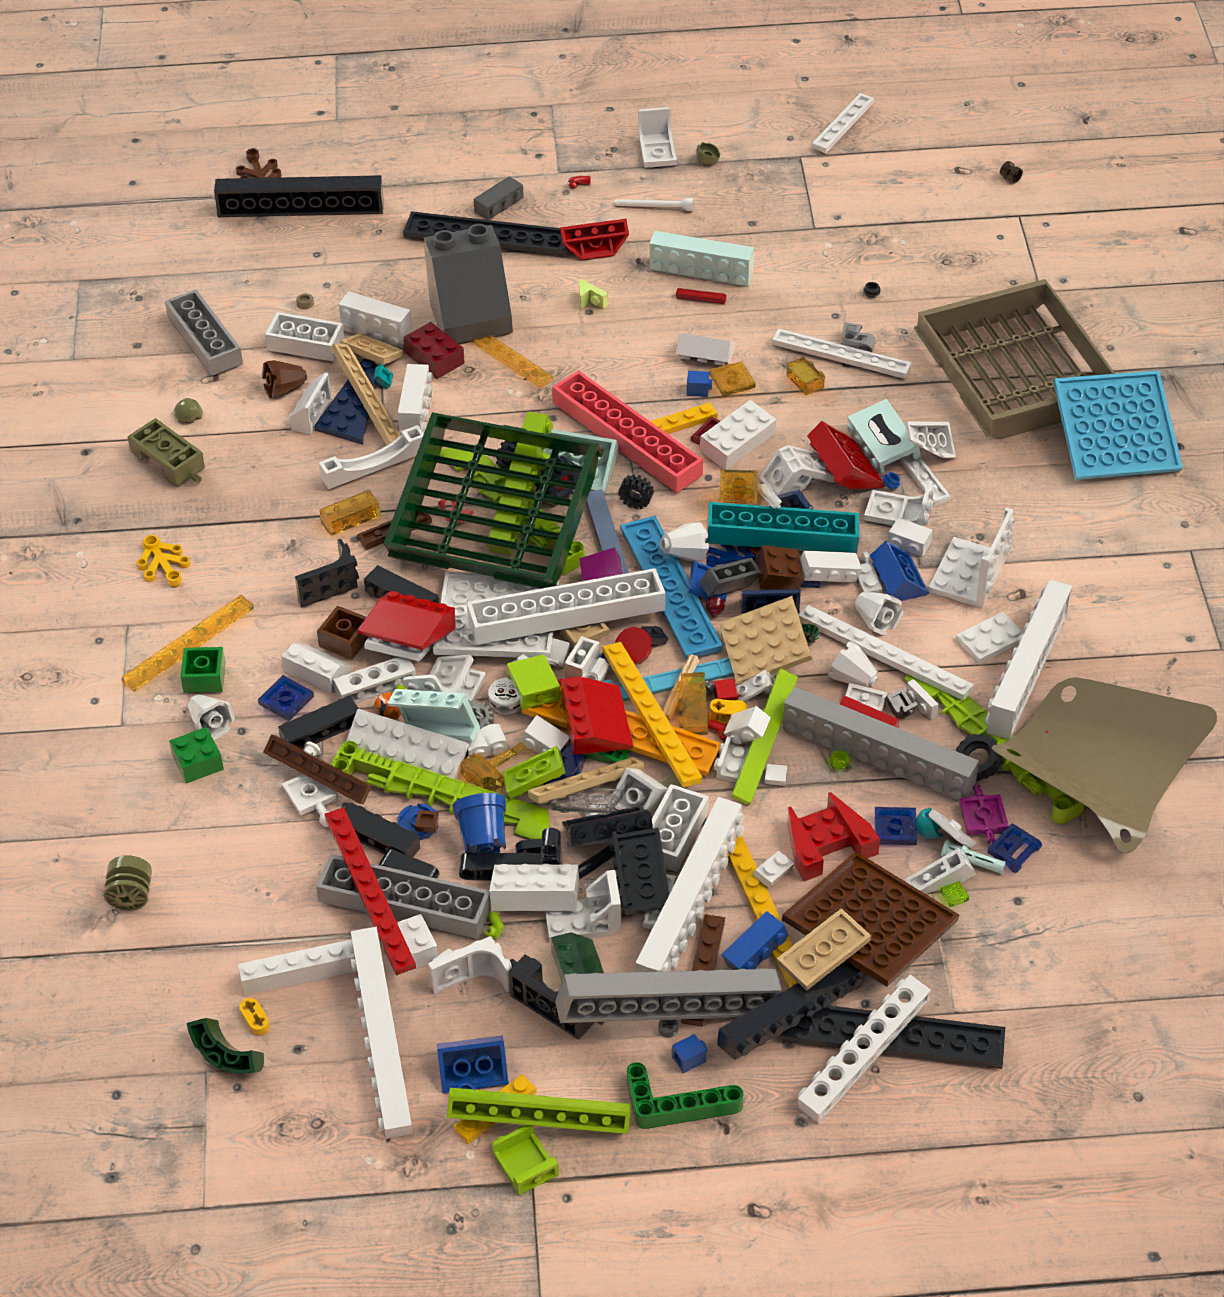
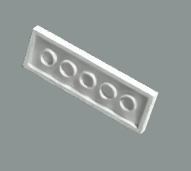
M357 709L346 740L356 742L358 748L365 749L367 753L371 751L373 755L380 754V757L393 758L394 761L399 760L453 779L458 778L469 746L467 742L361 709Z

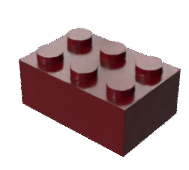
M432 322L403 337L405 353L418 364L429 365V372H432V376L436 379L465 364L464 348Z

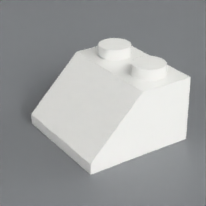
M626 768L608 804L617 810L642 805L644 809H648L653 814L658 809L668 788L639 769Z

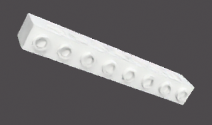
M909 975L905 980L901 979L896 985L894 993L892 995L888 994L883 999L882 1006L870 1013L867 1023L864 1026L860 1025L855 1030L854 1037L850 1041L846 1040L843 1043L839 1054L836 1057L832 1056L827 1061L826 1068L814 1075L811 1085L808 1088L804 1087L797 1096L798 1108L819 1124L930 1000L931 990L912 975ZM907 999L909 1002L903 1003L900 1000ZM887 1014H893V1015H895L896 1017H895V1018H888L886 1015H887ZM878 1029L882 1031V1033L876 1034L873 1033L872 1030ZM866 1045L868 1048L860 1049L858 1046ZM851 1060L854 1064L847 1065L844 1061ZM831 1076H838L840 1079L837 1080V1081H834V1080L830 1079V1077H831ZM821 1091L824 1092L826 1095L818 1096L815 1093Z

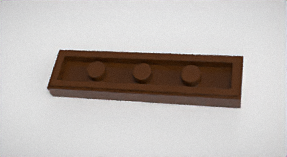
M419 512L415 522L430 524L432 523V518L429 514ZM392 520L357 534V538L365 550L384 543Z

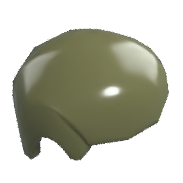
M702 142L700 145L698 144L696 149V157L704 165L716 163L721 155L719 149L711 143Z
M185 398L176 404L174 415L179 422L194 423L197 417L202 418L203 410L196 400Z

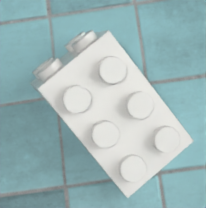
M670 108L639 110L638 137L644 168L677 165L671 132Z
M928 481L925 493L918 497L872 490L864 514V520L893 526L897 518H901L921 526L928 525L930 518L928 512H932L934 501L931 500L935 493V487H932L933 481Z
M471 654L438 657L429 675L404 677L402 682L407 690L458 693L474 659Z
M491 936L481 941H475L467 947L457 949L446 956L436 958L428 963L430 985L434 995L477 976H491L503 985L507 993L510 992L508 971L512 968V965L508 958L504 959L500 944L495 943Z

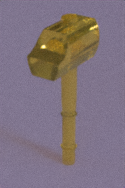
M521 742L489 761L479 753L472 754L461 762V774L468 783L471 782L475 786L498 792L504 786V776L495 768L527 747Z

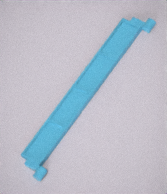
M725 658L697 665L687 686L734 675L730 659ZM682 669L642 678L652 694L673 689ZM611 679L602 681L612 684ZM616 683L615 685L620 687L623 701L630 699L622 684Z

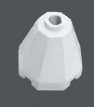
M701 522L684 524L664 534L660 540V547L665 554L686 561L704 560L709 549V543H705V538H708V532Z
M864 591L857 596L855 601L856 610L868 628L881 635L887 634L885 630L889 628L891 630L895 629L903 615V609L900 608L902 601L888 594Z
M848 642L846 646L849 648L840 651L830 667L832 671H829L827 675L848 684L853 683L865 687H873L878 680V671L857 644Z
M197 694L188 703L196 730L207 727L213 740L228 733L230 729L229 724L230 722L233 723L235 719L232 707L228 702Z

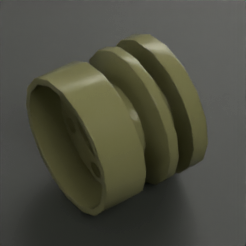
M122 855L112 859L107 868V880L103 894L105 901L110 906L121 910H136L145 906L149 897V884L152 875L151 865L146 860L132 855Z

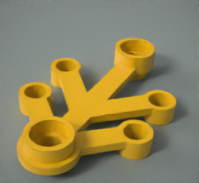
M156 535L146 536L142 543L144 552L136 561L138 570H146L144 572L145 581L153 582L156 579L155 572L160 564L166 573L167 583L172 587L179 586L182 582L181 572L173 570L168 561L179 563L181 568H188L191 564L190 558L188 556H181L183 550L180 544L162 543ZM161 550L171 551L172 554L162 553ZM151 553H153L155 557L148 568L147 560Z

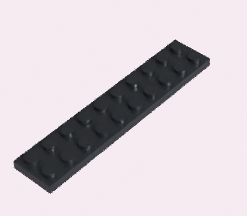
M411 211L403 231V237L424 240V237L434 236L435 233L442 230L456 232L467 230L475 224L492 225L501 249L567 256L569 249L562 243L560 228Z
M829 1005L815 1012L813 1016L800 1021L796 1026L783 1031L781 1041L840 1049L846 1040L850 1041L854 1037V1032L860 1025L864 1026L867 1023L872 1011ZM887 1014V1015H886L888 1018H895V1017H896V1016L893 1015V1014ZM915 1016L881 1054L1002 1069L1006 1027ZM878 1029L872 1030V1032L876 1034L882 1033V1031ZM866 1045L858 1046L860 1049L868 1048Z

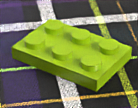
M555 746L502 771L507 794L510 799L515 796H521L526 791L540 787L543 783L557 779L564 774L565 769L559 748Z

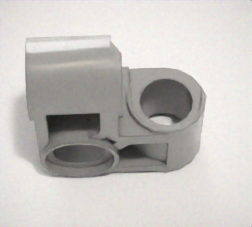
M844 323L841 345L872 352L876 340L872 334L860 332L862 325Z

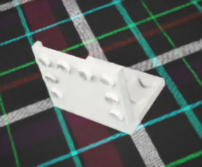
M1005 509L1003 524L991 548L953 537L929 585V593L983 609L1011 550L1009 543L1013 536L1011 529L1015 522V518H1012L1013 509Z

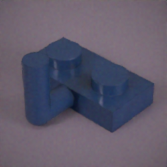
M800 489L777 495L782 501L780 503L781 507L813 509V506L808 502Z

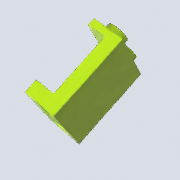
M545 654L507 663V677L509 680L512 679L520 695L522 710L560 700V685Z
M533 1125L520 1126L514 1132L506 1136H500L492 1142L493 1156L519 1196L559 1176L557 1160L555 1157L550 1158L535 1135Z

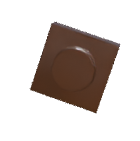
M418 810L415 831L436 833L439 812Z

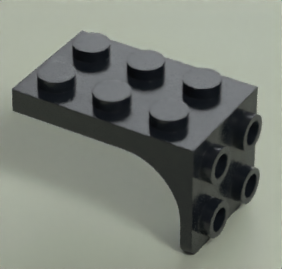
M342 539L337 540L339 559L337 561L295 576L298 603L301 608L358 588L357 580L359 575L355 568L358 566L357 560L354 555L351 556L348 544H344Z

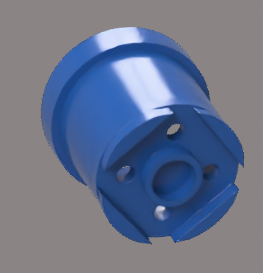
M480 793L460 798L453 803V812L459 822L465 853H499L501 847L506 849L504 825L506 798L503 795Z

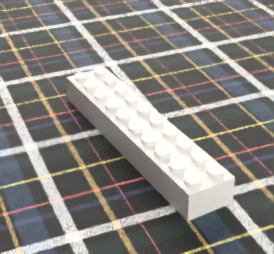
M654 568L467 602L468 621L476 645L665 611V591Z
M1049 580L1047 587L1043 586L1040 595L1041 599L1038 598L1035 604L1036 610L1031 611L1030 623L1026 622L1023 630L1024 635H1020L1018 640V648H1014L1012 660H1008L1005 670L1007 672H1003L999 683L1001 685H997L993 695L995 698H991L987 710H990V713L987 714L985 724L988 725V734L1008 740L1011 739L1067 616L1072 591L1071 585Z
M721 797L717 798L636 961V972H672V970L677 969L680 961L679 956L681 952L684 953L686 951L687 940L695 932V923L697 919L702 918L704 905L706 902L709 903L712 897V888L718 885L720 872L722 869L725 870L728 864L729 853L734 852L736 847L735 841L737 837L742 836L744 830L742 825L744 818L742 804Z

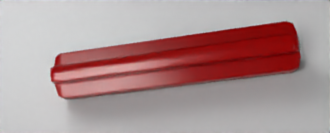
M677 288L676 298L720 304H725L727 300V295L724 293Z

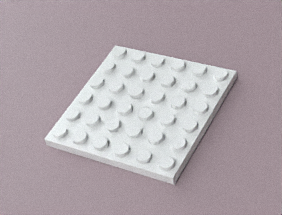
M446 572L441 603L455 608L456 629L434 643L433 654H471V656L519 657L524 654L528 658L545 654L546 657L550 658L554 631L476 645L468 621L467 602L532 591L538 588L495 580L494 577L478 573Z

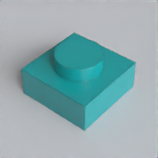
M380 364L375 369L373 379L387 389L391 386L393 373Z

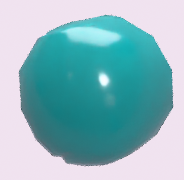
M931 808L921 810L916 819L917 830L926 839H936L943 836L942 833H938L941 827L928 815L932 810Z

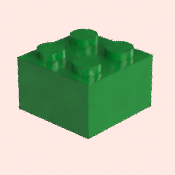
M223 647L183 649L180 675L183 693L223 692L226 665Z
M207 727L169 740L172 757L186 784L224 770L221 753Z

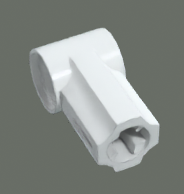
M595 659L589 670L582 677L603 681L610 670V664L605 659Z

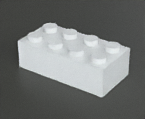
M349 291L339 303L340 321L343 323V330L345 332L355 335L362 333L391 346L404 348L403 337L412 332L409 309Z
M280 312L276 313L265 333L267 350L332 362L335 359V355L331 347L334 343L340 344L341 340L345 339L343 323Z
M407 364L398 409L400 435L402 434L401 431L416 425L420 427L423 433L425 432L427 427L425 421L429 420L428 408H431L430 396H433V386L430 385L432 383V372H429V365Z
M749 400L701 435L699 451L726 471L775 434L777 419Z
M670 784L655 812L652 824L653 828H659L665 869L678 872L709 812V796Z
M494 865L489 890L492 911H576L580 887L578 865Z

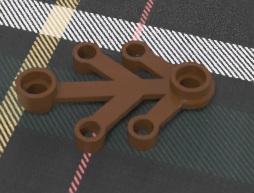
M255 148L246 151L247 160L252 163L254 170L245 168L243 165L236 167V174L240 178H249L248 175L256 178L282 176L281 170L277 168L278 163L276 159H269L268 163L261 169L258 161L260 158L259 151ZM272 169L271 174L268 177H264Z

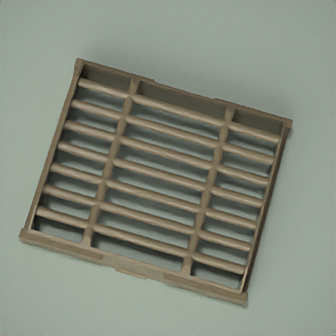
M1046 279L918 312L917 326H914V330L938 366L943 369L958 391L961 400L986 437L991 436L1004 439L1062 423L1054 384L1052 381H1049L1022 342L1031 340L1058 378L1067 377L1038 338L1044 336L1049 338L1075 374L1074 377L1115 374L1090 340L1088 334L1078 324ZM1044 304L1059 325L1055 327L1048 326L1036 309ZM1031 314L1042 330H1032L1023 318V315ZM1015 318L1026 334L1017 335L1007 320ZM1000 322L1010 339H1001L991 324ZM984 326L995 343H985L975 328ZM968 330L979 347H968L959 332ZM1064 331L1093 372H1081L1054 334ZM952 334L963 351L957 353L952 351L943 337ZM1014 344L1017 346L1043 385L1036 386L1032 384L1007 346ZM1000 349L1026 386V390H1017L992 354V350ZM984 353L1011 394L1004 395L1000 393L975 355ZM966 357L969 359L995 398H984L958 359ZM1048 391L1053 398L1044 400L1039 393ZM1032 395L1037 403L1028 405L1024 397ZM1016 400L1020 407L1011 409L1007 402ZM1000 404L1004 412L995 414L991 406Z

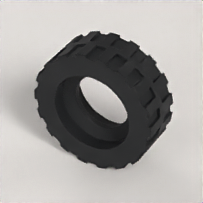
M981 733L967 736L956 748V752L969 756L972 751L979 748L988 752L987 761L978 765L977 781L993 776L999 770L1000 764H1002V756L992 749V746L997 745L996 741L989 735Z

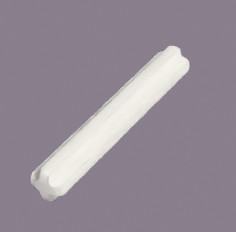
M759 483L757 485L759 487L757 489L758 493L772 508H781L780 503L782 501L765 483L762 485Z

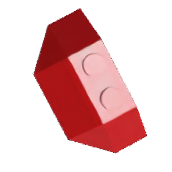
M627 218L560 227L563 245L581 260L615 256L629 236Z

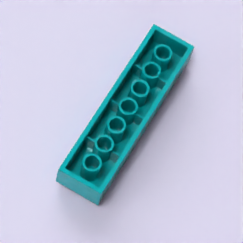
M709 502L707 514L708 538H706V543L762 547V545L803 551L857 554L859 544V513L787 507L779 509L776 507L774 509L771 506Z

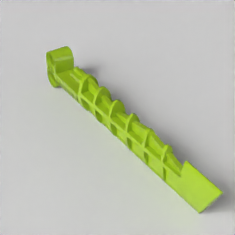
M446 448L441 450L440 455L469 462L472 460L474 453ZM481 455L478 464L498 467L487 455ZM453 466L458 472L465 470V468ZM475 471L473 480L504 486L507 477ZM479 489L481 495L491 499L492 502L499 503L502 493ZM532 499L528 501V509L533 507L534 501ZM528 516L523 517V526L527 524ZM536 518L533 527L557 533L561 531V527L556 522ZM530 535L528 542L533 543L537 547L547 548L551 546L554 549L557 540ZM573 541L562 575H566L580 567L579 558L585 557L584 545L581 542Z
M910 675L905 677L907 682L914 679L934 700L938 698L945 708L942 710V713L944 715L949 714L959 729L970 735L980 733L989 735L997 744L1009 741L1008 739L987 733L988 725L985 724L988 712L969 695L962 701ZM1007 749L1009 753L1015 756H1021L1018 752L1011 749ZM1002 756L1005 762L1002 766L1003 770H1011L1018 784L1025 785L1037 796H1040L1041 792L1044 791L1053 800L1050 815L1053 822L1064 824L1084 812V804Z
M354 741L344 742L332 761L333 766L343 769V771L350 775H353L355 770L369 774L367 784L384 789L385 793L406 794L407 800H410L413 795L429 797L427 805L430 807L437 799L450 807L449 813L452 814V805L460 798L480 793H497L399 760L394 761L393 758L380 757V754L373 755L371 751L367 753L365 749L358 748L357 743ZM503 795L506 798L504 824L517 825L514 834L529 839H541L542 831L550 828L548 809L519 799H510L509 796Z

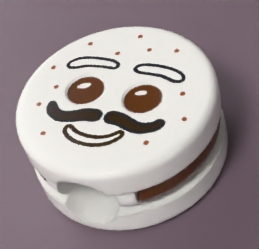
M502 678L491 684L488 690L489 705L494 712L501 715H512L522 709L520 706V695L512 679Z

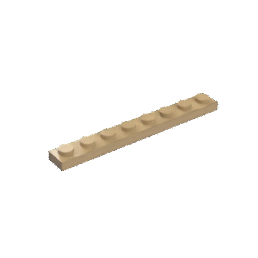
M334 343L331 350L386 446L400 436L398 429L349 345Z

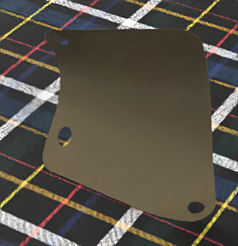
M1074 677L1057 683L1025 726L1012 739L1005 743L994 745L992 749L997 754L1089 807L1103 823L1117 849L1123 853H1130L1138 847L1146 836L1153 812L1171 782L1197 747L1213 730L1217 722V713L1207 705ZM1067 686H1073L1076 689V696L1070 702H1064L1061 699L1062 690ZM1007 749L1014 750L1021 756H1015L1009 753ZM1121 829L1129 831L1131 835L1129 843L1122 841L1120 837Z

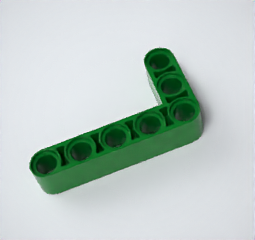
M634 1062L627 1067V1087L635 1123L639 1128L650 1129L739 1113L743 1108V1090L737 1085H727L653 1098L645 1065Z

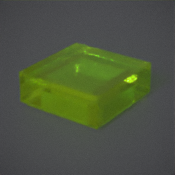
M960 881L941 887L940 892L949 907L969 901V895Z

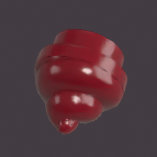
M710 597L709 601L706 602V608L711 617L715 618L725 610L723 599Z

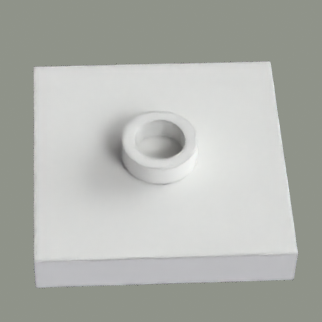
M933 809L928 814L933 821L958 842L966 845L968 848H973L976 844L974 840L961 830L962 826L954 819L950 821Z

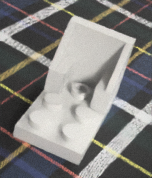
M789 445L778 449L759 477L763 484L765 483L776 495L798 489L801 491L807 487L812 478L835 483L833 480L835 477L825 468L827 465L818 458V452Z
M615 870L606 871L586 888V899L577 900L576 911H545L549 943L613 936L621 930V903Z

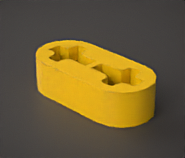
M254 998L244 999L240 1003L239 1008L248 1028L254 1035L261 1036L266 1034L270 1028L269 1020L259 1002ZM247 1007H250L251 1009L254 1010V1013L251 1014V1012L249 1011V1009H246V1008H247ZM258 1020L259 1023L263 1025L259 1027V1025H256L255 1021Z

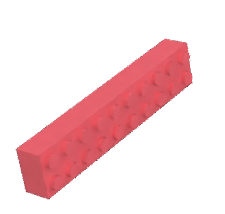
M579 370L552 387L553 403L599 437L617 440L619 452L675 493H678L703 476L702 458Z

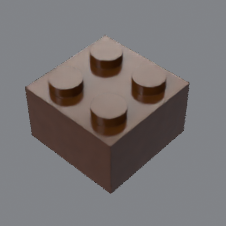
M762 545L755 559V563L761 571V574L758 576L760 589H799L804 576L798 549Z
M336 606L317 630L319 647L353 659L369 638V636L358 634V629L366 619V616Z

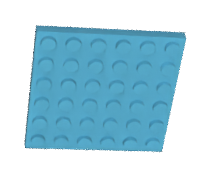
M1159 370L1054 379L1053 384L1075 480L1177 472L1182 470V462Z

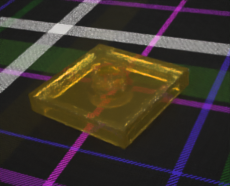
M742 361L709 370V375L722 396L756 388L754 379Z

